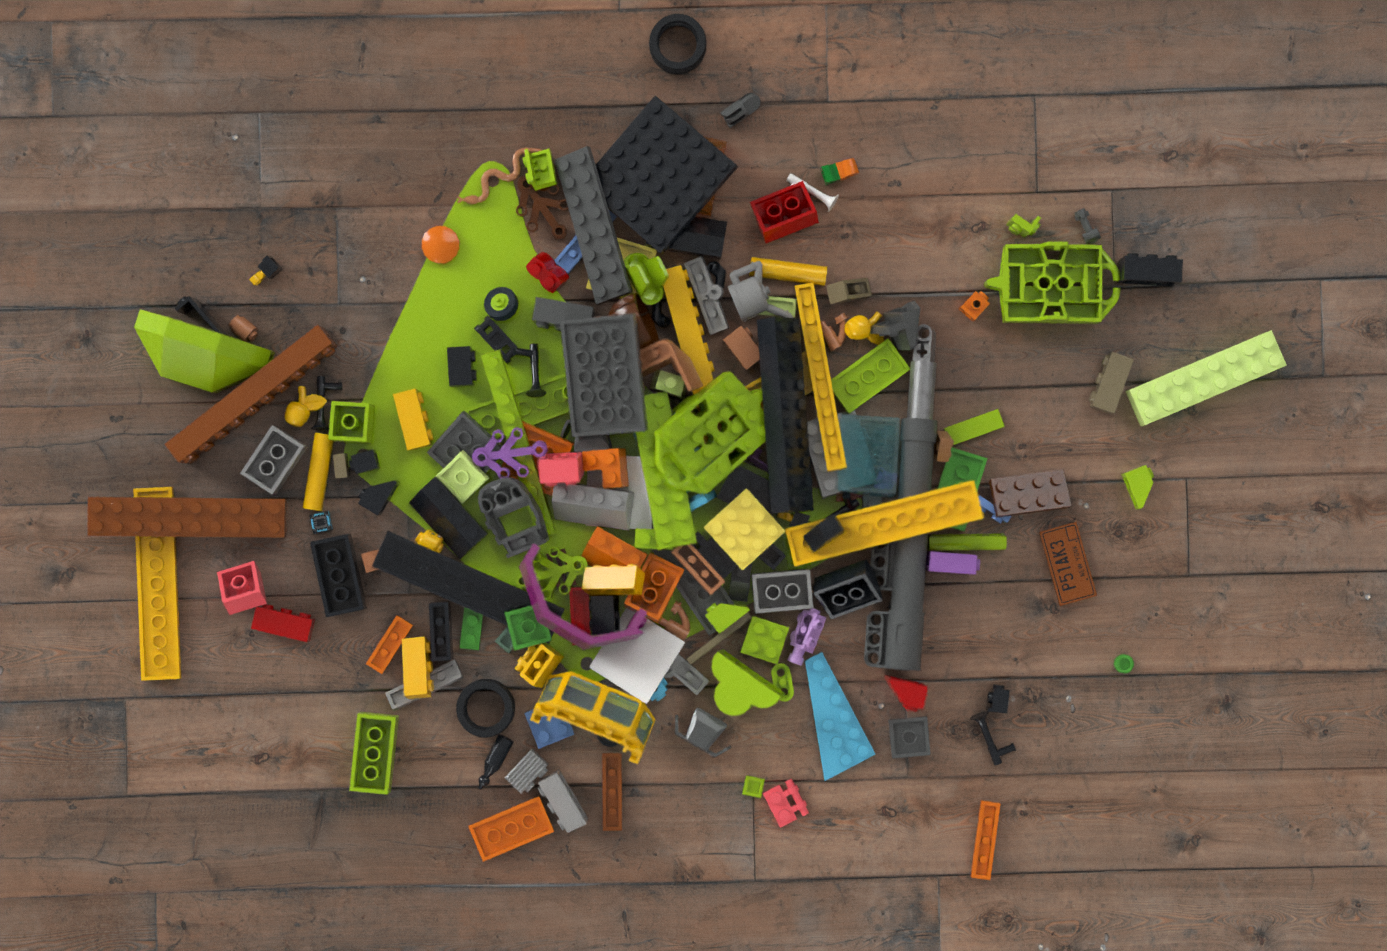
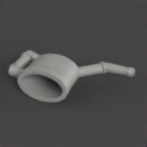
M760 261L751 262V264L733 270L729 276L733 284L729 285L728 289L742 321L764 311L780 317L793 318L788 310L785 311L768 304L767 299L769 297L767 294L771 292L769 287H764L762 283V263ZM755 271V277L753 276L743 281L739 280L740 276Z

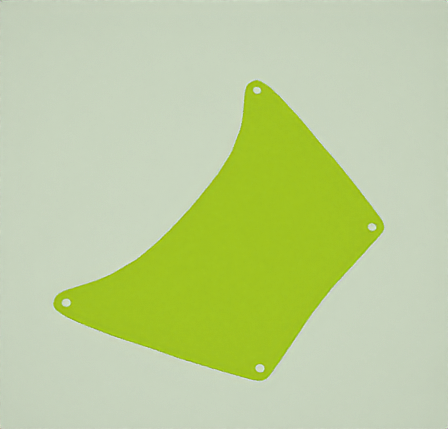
M488 161L482 164L469 178L459 197L465 198L470 195L480 197L483 193L481 178L488 169H498L506 174H510L509 170L503 164L495 161ZM499 179L497 186H489V196L483 202L468 204L465 201H461L458 203V198L455 201L443 226L451 228L457 234L460 241L458 253L446 264L435 263L426 258L363 398L362 403H369L375 406L372 444L346 442L344 453L348 455V464L352 460L351 455L357 454L360 449L376 450L380 469L362 473L359 476L371 486L393 480L400 481L390 501L425 530L430 529L434 531L409 502L443 469L427 452L464 409L494 399L481 355L495 350L474 329L477 325L482 324L485 321L484 318L488 315L484 308V301L491 290L498 287H507L517 296L519 302L518 309L510 319L505 321L492 320L518 348L530 350V344H538L539 382L565 373L561 331H556L555 327L549 326V329L539 328L533 322L532 317L536 297L562 302L566 301L558 291L554 293L547 291L541 285L540 280L531 276L526 269V265L537 253L533 248L524 218L516 213L519 200L513 181L508 182ZM491 326L485 330L487 334L493 331ZM506 345L502 349V351L506 353L511 348L508 345ZM447 347H472V351L475 350L476 362H473V370L477 371V381H474V386L450 387ZM517 355L511 358L512 361L509 364L504 361L513 391L532 385L530 357ZM645 386L644 395L654 394ZM417 389L418 392H422L424 403L421 405L423 411H427L429 421L426 424L427 428L432 430L434 440H431L432 445L409 451L406 447L393 394ZM570 412L533 426L560 437L566 421L570 420ZM570 429L565 439L574 443L575 437H572V430ZM635 432L609 434L613 449L626 448V456L640 457L638 444L633 436ZM504 436L503 440L499 442L502 446L507 441L506 436ZM498 459L496 463L502 467L504 461ZM746 462L739 464V466L769 480L767 472ZM490 468L486 473L489 479L462 504L488 532V535L460 560L474 569L518 587L516 585V578L521 574L519 565L529 550L507 558V550L503 544L498 545L492 530L487 528L485 515L481 512L478 504V495L482 487L499 479L498 473ZM584 471V476L577 484L587 485L588 471ZM728 475L710 490H714L717 497ZM812 487L814 511L799 513L809 515L810 522L824 519L845 505L842 498L843 493L822 499L820 490ZM696 492L687 493L688 498L698 494ZM545 494L556 533L549 535V540L539 545L540 549L538 552L548 559L546 554H548L549 548L556 546L560 550L565 548L567 555L572 558L581 556L597 526H586L582 523L555 520L552 496ZM851 495V500L856 498L860 504L855 509H862V499ZM715 497L697 507L691 513L694 530H705L703 527L718 515L728 503ZM527 506L499 517L507 536L533 526ZM778 513L773 514L772 517L784 530L790 528L789 521L776 517ZM600 527L635 547L636 529L622 530ZM784 532L773 544L786 557L774 570L757 557L751 562V573L797 569L811 570L827 559L795 567L787 535ZM698 542L694 544L697 549L701 547ZM445 544V546H446L452 553H454V552ZM637 548L648 554V556L650 552L653 553V551L648 548ZM538 554L534 557L535 561L539 560ZM552 558L553 563L558 565L556 558ZM532 562L535 574L550 570L539 563ZM576 562L575 568L579 569L581 567V563ZM731 573L724 578L725 582L722 584L728 595ZM584 574L577 575L575 578L577 585L571 586V588L582 587ZM562 576L559 580L560 584L564 583ZM552 577L538 581L541 591L547 587ZM751 577L747 602L732 600L734 605L746 606L753 602ZM523 578L520 579L522 585L525 584ZM556 585L552 592V598L547 601L563 607L565 610L561 618L571 624L570 595L560 594ZM676 587L662 617L668 621L672 619L682 624L678 613L674 615L671 611L676 601L682 602L681 607L684 609L690 622V632L686 637L688 638L704 630V627ZM568 588L562 589L563 593L568 591ZM548 591L543 593L545 598H548L550 595ZM619 595L620 617L626 609L624 602L628 595ZM555 632L549 644L542 643L550 645L564 656L560 663L568 671L597 682L606 679L592 669H582L580 665L581 660L585 657L594 660L602 646L583 650L576 645H572L570 641Z

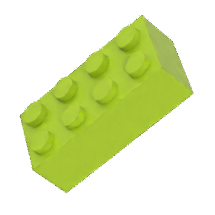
M370 712L357 713L349 791L387 795L391 793L399 715Z

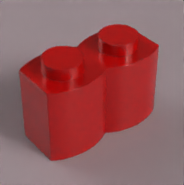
M545 252L534 256L526 265L530 275L540 280L541 285L551 293L562 288L570 279L568 273L562 267L556 265L553 258Z

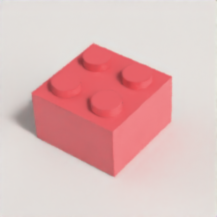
M582 452L548 453L538 460L540 483H546V486H556L560 482H565V485H575L584 476Z
M255 561L217 572L222 603L229 615L267 604L262 575Z

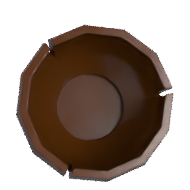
M637 293L625 296L613 304L607 316L636 313L639 350L660 341L650 312L640 316V314L647 312L648 309Z

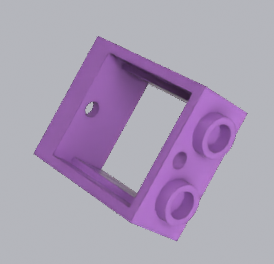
M927 551L926 571L976 574V571L980 569V559H977V555Z

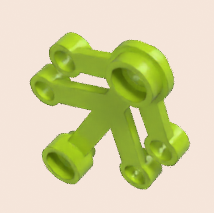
M556 546L549 548V556L552 558L558 557L566 562L567 565L559 566L543 557L540 552H537L539 560L535 561L533 559L532 561L550 569L536 573L538 581L552 577L547 587L542 590V593L548 591L550 594L548 598L544 597L545 600L552 598V592L562 574L570 572L565 583L561 584L558 588L560 594L567 595L570 593L571 586L577 575L584 574L585 567H588V562L584 557L575 556L572 558ZM554 548H556L558 551L557 555L553 556L551 553V551ZM576 562L581 563V567L579 569L575 568ZM519 574L516 578V585L521 589H526L525 584L522 585L520 583V579L523 577L522 574ZM564 585L568 587V591L566 593L562 592V587Z

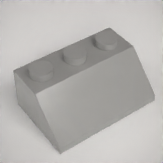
M560 769L538 782L540 786L537 788L542 797L546 796L549 800L547 805L552 813L556 812L559 817L557 822L562 830L566 829L567 833L587 824L588 817Z

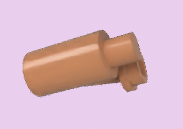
M845 313L835 318L836 325L840 324L838 336L831 325L827 326L825 321L821 322L823 338L831 352L841 347L845 341L846 319L849 318Z
M676 601L671 611L674 615L678 613L682 624L672 619L668 621L662 617L659 625L665 627L666 631L677 638L685 641L690 632V622L684 609L681 607L682 602Z

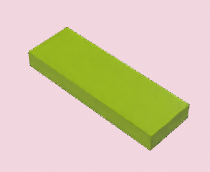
M996 409L943 429L948 432L955 445L1005 426L999 410Z

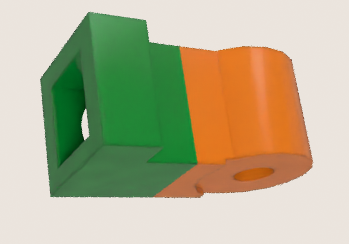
M855 158L821 166L820 169L825 185L833 184L859 174Z

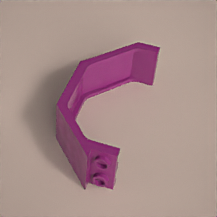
M536 544L531 546L519 568L538 623L583 650L637 639L644 633L639 629H642L647 621V618H645L647 612L641 608L632 616L624 631L599 636H590L550 612L532 566V561L540 547Z

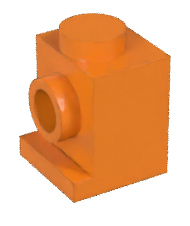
M975 291L959 310L973 322L990 304L988 302L989 298L982 291L979 293ZM974 301H978L980 303V306L978 308L973 306Z

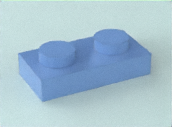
M978 495L983 513L988 511L992 514L991 518L1000 524L1002 521L1008 523L1011 516L996 518L994 505Z

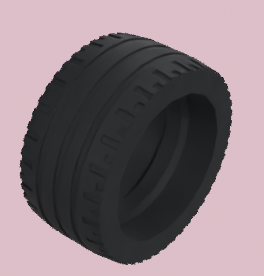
M671 14L665 16L656 23L651 31L649 38L650 54L657 66L665 72L672 74L688 73L694 70L705 56V32L701 25L688 15ZM676 26L685 27L690 30L697 42L696 51L693 56L682 62H673L666 59L659 48V41L663 32Z
M480 679L466 686L460 693L457 700L456 713L460 724L470 734L483 738L493 737L502 733L512 722L515 714V701L510 690L501 682L493 679ZM478 690H493L504 701L505 710L503 717L493 726H479L468 715V700Z

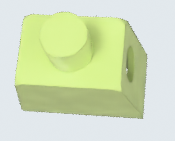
M663 370L654 372L649 388L659 392H667L668 395L681 399L685 398L687 391L682 376Z

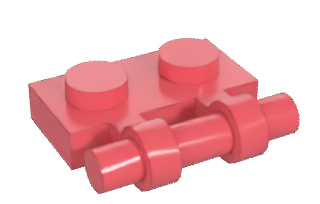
M792 778L785 781L788 787L785 790H782L780 784L763 792L780 828L797 820L795 811L799 810L802 816L809 813L806 807L807 803L805 800H802L798 792L799 788L797 784H794ZM792 795L796 804L790 806L786 796Z

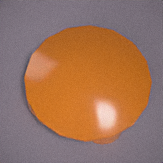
M435 226L424 234L422 250L430 261L446 264L458 253L460 241L457 234L451 228Z

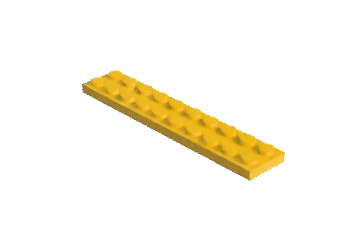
M972 480L837 515L836 517L846 532L814 553L803 536L824 519L785 529L793 563L796 567L984 519L975 482Z
M134 488L133 493L134 497H174V488ZM135 536L141 681L181 679L176 537Z

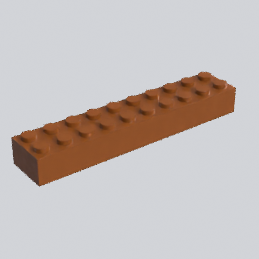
M316 325L164 445L178 463H194L200 458L198 455L203 451L208 452L215 446L213 443L218 439L223 440L229 436V431L232 428H239L245 423V418L249 415L251 417L256 415L260 411L259 407L263 404H270L275 399L274 396L277 393H283L291 387L289 385L291 382L302 379L306 375L304 372L309 368H316L321 363L320 360L326 356L328 358L336 352L335 348L338 347L323 327Z
M88 497L87 536L286 537L287 498Z

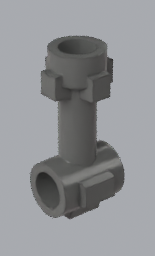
M1083 208L1075 212V220H1080L1085 231L1082 234L1085 243L1088 245L1097 242L1101 236L1097 228L1092 229L1087 219V216H1089L1088 211Z

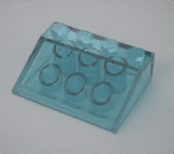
M842 414L841 438L847 469L839 470L838 491L895 498L900 418Z

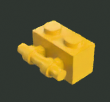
M537 644L527 647V651L523 656L519 657L517 660L518 664L514 669L520 672L519 675L532 686L542 688L548 676L552 675L564 656L550 645Z

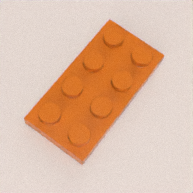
M540 795L468 826L483 862L554 832Z

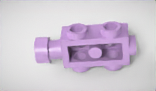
M814 608L809 610L803 609V612L797 616V627L790 634V645L794 646V649L789 654L788 661L802 666L805 651L813 654L826 617L819 615L821 611Z

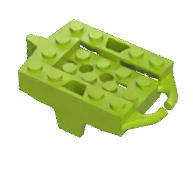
M1068 242L1005 244L1002 250L999 277L990 278L984 282L985 288L999 291L1002 323L1099 324L1115 306L1121 288H1113L1112 296L1107 300L1102 299V270H1110L1113 275V281H1120V271L1103 250L1102 245L1069 244ZM1045 251H1061L1058 260H1048ZM1040 279L1047 281V288L1040 287ZM1059 279H1064L1067 282L1066 288L1059 287ZM1026 282H1033V286H1025ZM1080 283V286H1073V284ZM1023 303H1042V304H1023ZM1046 308H1057L1058 312H1053V315L1044 316Z
M731 371L722 372L700 392L686 397L673 409L674 414L653 433L655 435V460L659 471L663 474L668 470L664 464V456L668 454L686 477L684 480H677L672 474L669 475L666 480L673 487L699 494H707L766 441L764 411L760 405L763 401L762 389L749 391ZM699 405L701 411L696 415L692 414L691 411ZM719 422L722 425L721 431L717 428ZM704 435L708 436L707 443L703 440Z

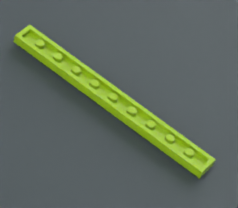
M501 350L482 354V362L506 440L511 436V432L515 427H520L523 430V436L514 443L511 449L530 447ZM515 430L514 435L520 436L521 432L519 430ZM533 454L512 457L520 464L528 466V475L526 477L518 475L519 481L526 486L540 507L548 536L555 534L556 529L542 484L540 483ZM525 468L519 470L521 474L527 472ZM527 505L534 526L536 525V517L530 506Z

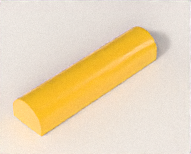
M751 257V262L760 261L762 263V278L804 284L813 282L814 285L825 286L826 266ZM755 271L750 272L749 276L755 277Z
M314 434L302 507L304 509L322 511L334 442L328 439V434Z

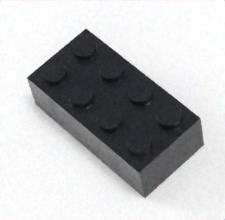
M344 534L310 542L325 616L331 617L367 609L352 535Z

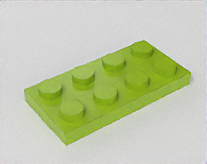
M888 338L831 379L833 394L846 412L850 414L908 372L910 367Z

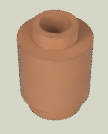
M237 315L229 323L231 332L244 342H252L258 335V328L243 316Z

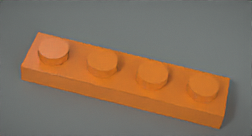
M980 801L971 878L991 879L1001 805L999 802Z

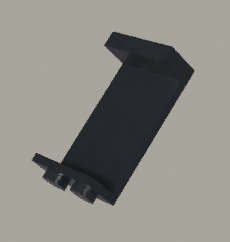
M184 296L177 302L178 306L174 308L177 312L186 315L195 308L215 332L229 336L197 299L191 296Z

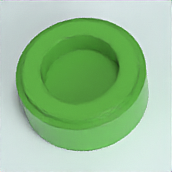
M1120 654L1114 660V668L1120 673H1129L1134 667V661L1129 655Z

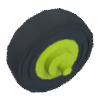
M498 287L487 294L484 308L492 319L505 321L516 313L519 302L511 289Z

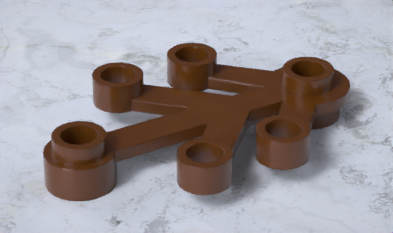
M526 175L520 177L517 186L522 193L520 203L516 208L517 215L520 217L527 215L526 205L530 195L534 202L530 221L527 223L528 231L534 233L538 230L537 222L539 212L541 211L552 227V236L556 240H563L567 236L566 227L557 223L547 206L567 211L569 210L568 206L567 208H561L562 202L567 203L566 199L554 200L540 197L532 184L528 188L523 186L524 182L527 181ZM553 185L557 187L555 193L550 192L552 186L537 191L549 192L550 195L555 196L559 193L558 185ZM525 208V213L519 214L518 210ZM531 223L536 224L534 230L529 229ZM561 228L563 230L562 234L557 235L555 233L556 229Z

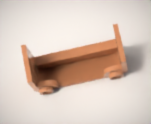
M663 339L640 350L642 378L672 363L675 371L681 374L688 391L703 387L690 357L672 341Z

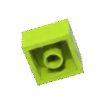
M331 401L328 439L336 442L372 444L375 406L369 403Z
M752 615L740 652L778 664L789 627Z

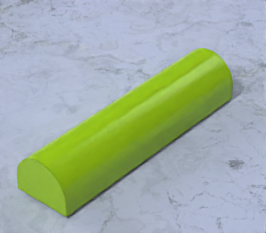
M1003 533L928 535V551L1006 550L1007 537Z

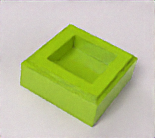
M746 775L742 794L761 798L765 779Z

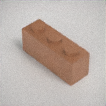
M692 544L676 547L671 552L709 595L714 593L725 582Z

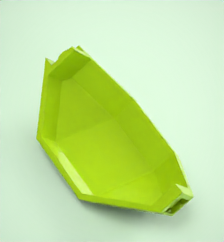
M141 309L134 326L160 376L212 393H219L246 381L272 361L275 355L274 351Z

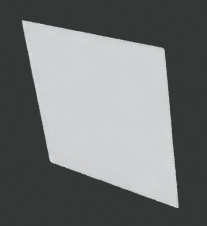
M626 456L629 487L609 489L634 492L630 529H651L652 517L640 457ZM602 470L588 471L587 485L603 488Z
M627 608L620 617V631L625 630L632 616L636 614L635 612ZM648 619L642 629H639L644 632L640 637L602 646L589 668L645 704L648 703L685 644L684 641Z

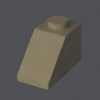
M868 278L843 280L826 286L830 304L844 303L872 296Z

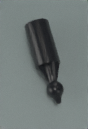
M498 734L484 761V775H481L478 779V789L481 790L484 786H487L490 783L489 777L501 768L514 743L513 740Z

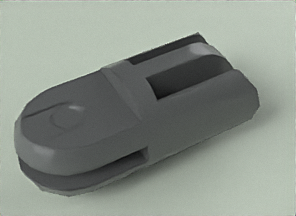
M747 93L721 111L720 114L723 116L728 127L732 128L760 107V97L755 93Z

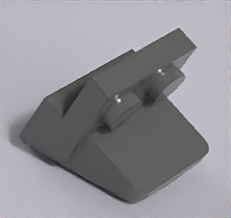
M916 301L908 302L902 307L883 313L885 321L872 325L871 334H879V336L889 335L892 344L897 350L913 349L916 345L920 307Z

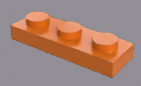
M396 615L366 665L383 674L402 645V639L407 637L414 625Z

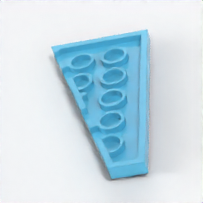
M820 652L805 660L823 776L824 781L874 756L875 752L823 653Z

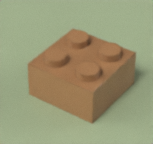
M937 430V440L934 444L933 455L936 461L949 462V458H951V447H953L954 441L947 431Z

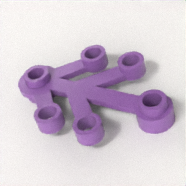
M515 427L499 451H492L496 443L501 442L504 438L502 430H495L486 446L479 447L473 452L472 459L478 466L483 467L487 465L498 473L499 478H504L500 474L501 471L507 472L505 477H509L510 471L506 467H501L493 459L503 460L514 468L520 477H526L529 473L528 466L520 464L512 457L534 454L536 457H542L547 453L548 447L544 441H536L530 447L511 449L514 443L523 436V430L520 427ZM519 430L521 435L515 436L514 431ZM495 433H500L502 438H495ZM542 447L543 452L538 453L536 448ZM483 454L485 460H480L478 455ZM525 468L527 472L521 474L519 470Z

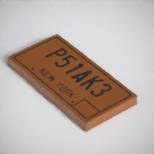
M1077 522L1040 531L1039 536L1059 606L1097 596Z

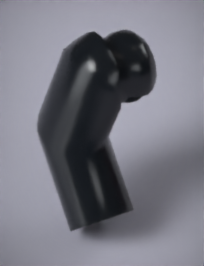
M717 261L709 262L707 268L716 277L715 284L724 288L726 270Z
M662 302L653 304L652 320L661 328L668 327L670 319L661 312Z

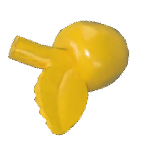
M876 311L869 320L863 315L852 317L845 323L846 335L854 340H862L867 337L870 342L876 345L884 342V336L871 334V326L876 324L882 315Z
M305 386L298 387V402H290L285 410V421L297 428L302 427L310 417V411H317L327 403L326 398L320 395L311 394L306 396Z

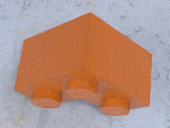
M626 448L582 452L583 471L602 470L603 489L629 487Z

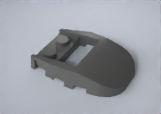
M504 477L482 487L478 495L480 510L484 513L486 518L485 524L488 529L492 530L498 545L503 544L507 550V558L529 550L533 544L539 546L549 540L542 511L521 481ZM529 505L536 517V525L507 536L499 517Z

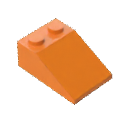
M650 552L641 569L645 573L642 595H628L624 602V607L635 613L641 608L647 612L645 618L659 624L685 569Z

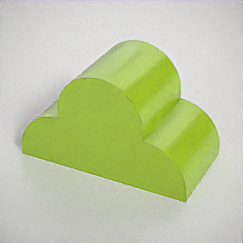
M724 649L717 651L712 660V671L720 682L715 689L714 698L717 707L723 713L737 716L745 713L753 706L767 708L780 701L786 694Z

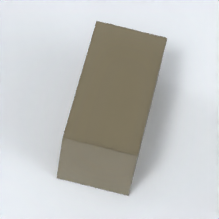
M347 453L333 455L335 479L350 477Z

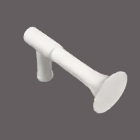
M792 173L787 178V181L792 183L791 185L803 181ZM803 181L808 193L824 202L829 212L839 195L834 197L828 196Z

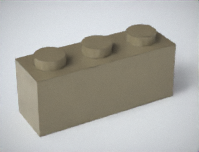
M1110 352L1104 356L1101 364L1104 367L1102 373H1098L1095 384H1097V387L1090 394L1089 402L1091 404L1089 407L1108 414H1115L1134 359L1115 352Z

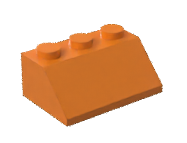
M597 526L581 556L587 560L588 565L591 567L593 565L610 567V565L627 566L628 564H634L641 568L648 554Z

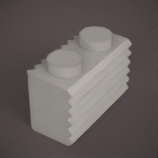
M531 749L505 776V779L520 793L524 790L528 792L535 785L533 783L535 778L538 776L541 779L548 771L546 768L548 763L535 750Z

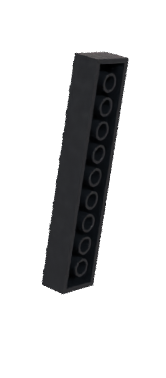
M770 317L757 320L771 513L814 511L799 318Z

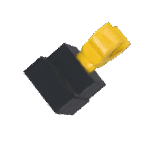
M267 255L258 265L261 271L257 272L249 280L253 285L258 286L265 276L272 279L283 269L271 256Z
M799 512L793 515L790 513H778L776 516L789 521V527L806 524L810 518L809 515Z

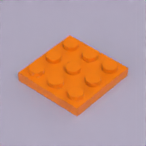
M522 421L530 446H533L536 441H544L548 447L546 454L571 452L574 445L573 442ZM537 447L536 451L541 453L543 449L542 447ZM533 454V458H534V461H535V464H536V468H537V471H538V474H539V462H538V460H539L541 457H536V456ZM503 462L502 467H506L510 471L509 478L519 480L516 470ZM506 471L500 472L501 475L507 476ZM541 483L544 493L552 496L554 486H546V483Z

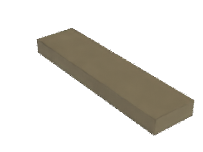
M749 613L744 614L720 634L718 633L688 656L686 660L689 664L696 662L751 619Z

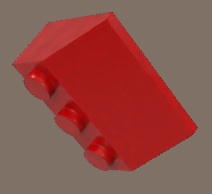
M803 181L750 202L758 228L766 244L819 223L817 210Z
M885 675V681L906 710L918 712V709H924L928 686L921 682Z

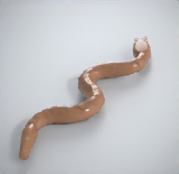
M525 147L517 150L513 155V172L511 174H506L498 169H488L481 178L482 195L480 197L470 195L465 198L458 196L459 200L457 202L465 201L468 204H476L485 201L490 193L488 180L491 176L508 182L516 180L521 171L519 158L522 154H525L524 150L529 149L530 153L541 151V149Z

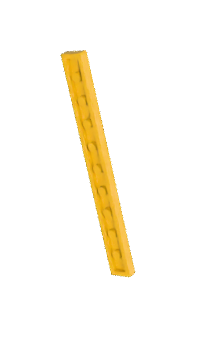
M814 283L795 285L827 472L847 469Z

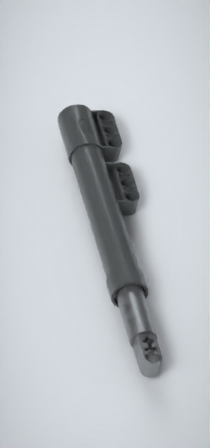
M926 324L918 326L913 361H911L907 418H902L900 441H902L898 500L930 492L932 485L934 444L937 440L938 421L933 420L936 363H934L936 332ZM928 329L929 336L923 339L922 333ZM928 351L924 356L921 355V352ZM928 533L887 543L884 548H881L880 545L872 547L871 567L877 579L880 576L884 579L880 590L891 591V605L888 612L872 611L867 616L864 661L870 667L921 671L925 614L923 612ZM881 557L885 559L883 567L878 565V560ZM876 615L881 617V622L878 625L874 622ZM875 634H878L880 637L878 644L873 642ZM874 653L879 658L877 663H873L871 660Z

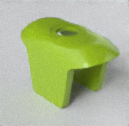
M642 253L630 254L624 259V264L633 287L646 305L658 303L663 298V285L669 277L661 258L656 256L649 259Z

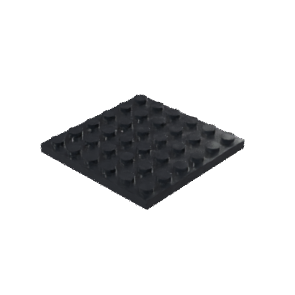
M657 96L651 99L596 164L608 208L662 255L738 168L731 159Z

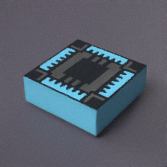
M329 511L309 515L313 534L333 530Z

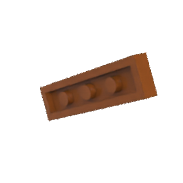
M602 753L603 831H622V753Z

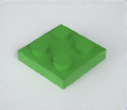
M532 605L504 612L514 650L552 641L549 629L537 622Z

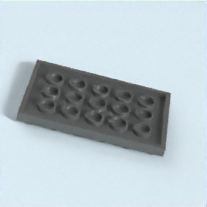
M636 313L560 321L572 437L647 431Z

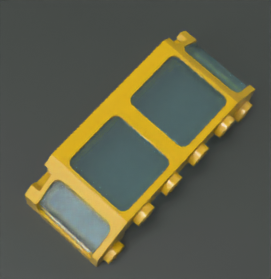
M572 671L548 676L545 687L530 718L531 721L539 724L543 716H547V721L549 722L553 716L624 745L622 752L626 753L628 749L631 752L629 761L635 764L639 763L656 720L645 703L638 698Z

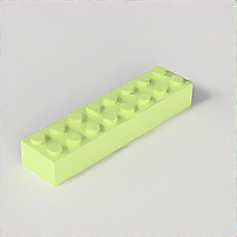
M1270 330L1127 390L1126 394L1140 426H1144L1287 365L1274 334Z

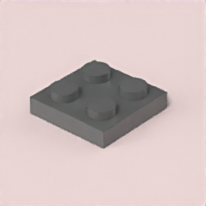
M927 716L888 719L892 758L931 755Z

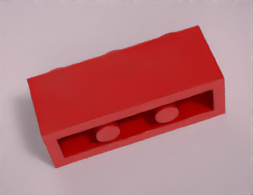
M270 604L256 607L251 629L310 642L315 624V619L311 618V614L300 612L297 615L292 613L293 610L281 608L280 611L273 609L274 605Z

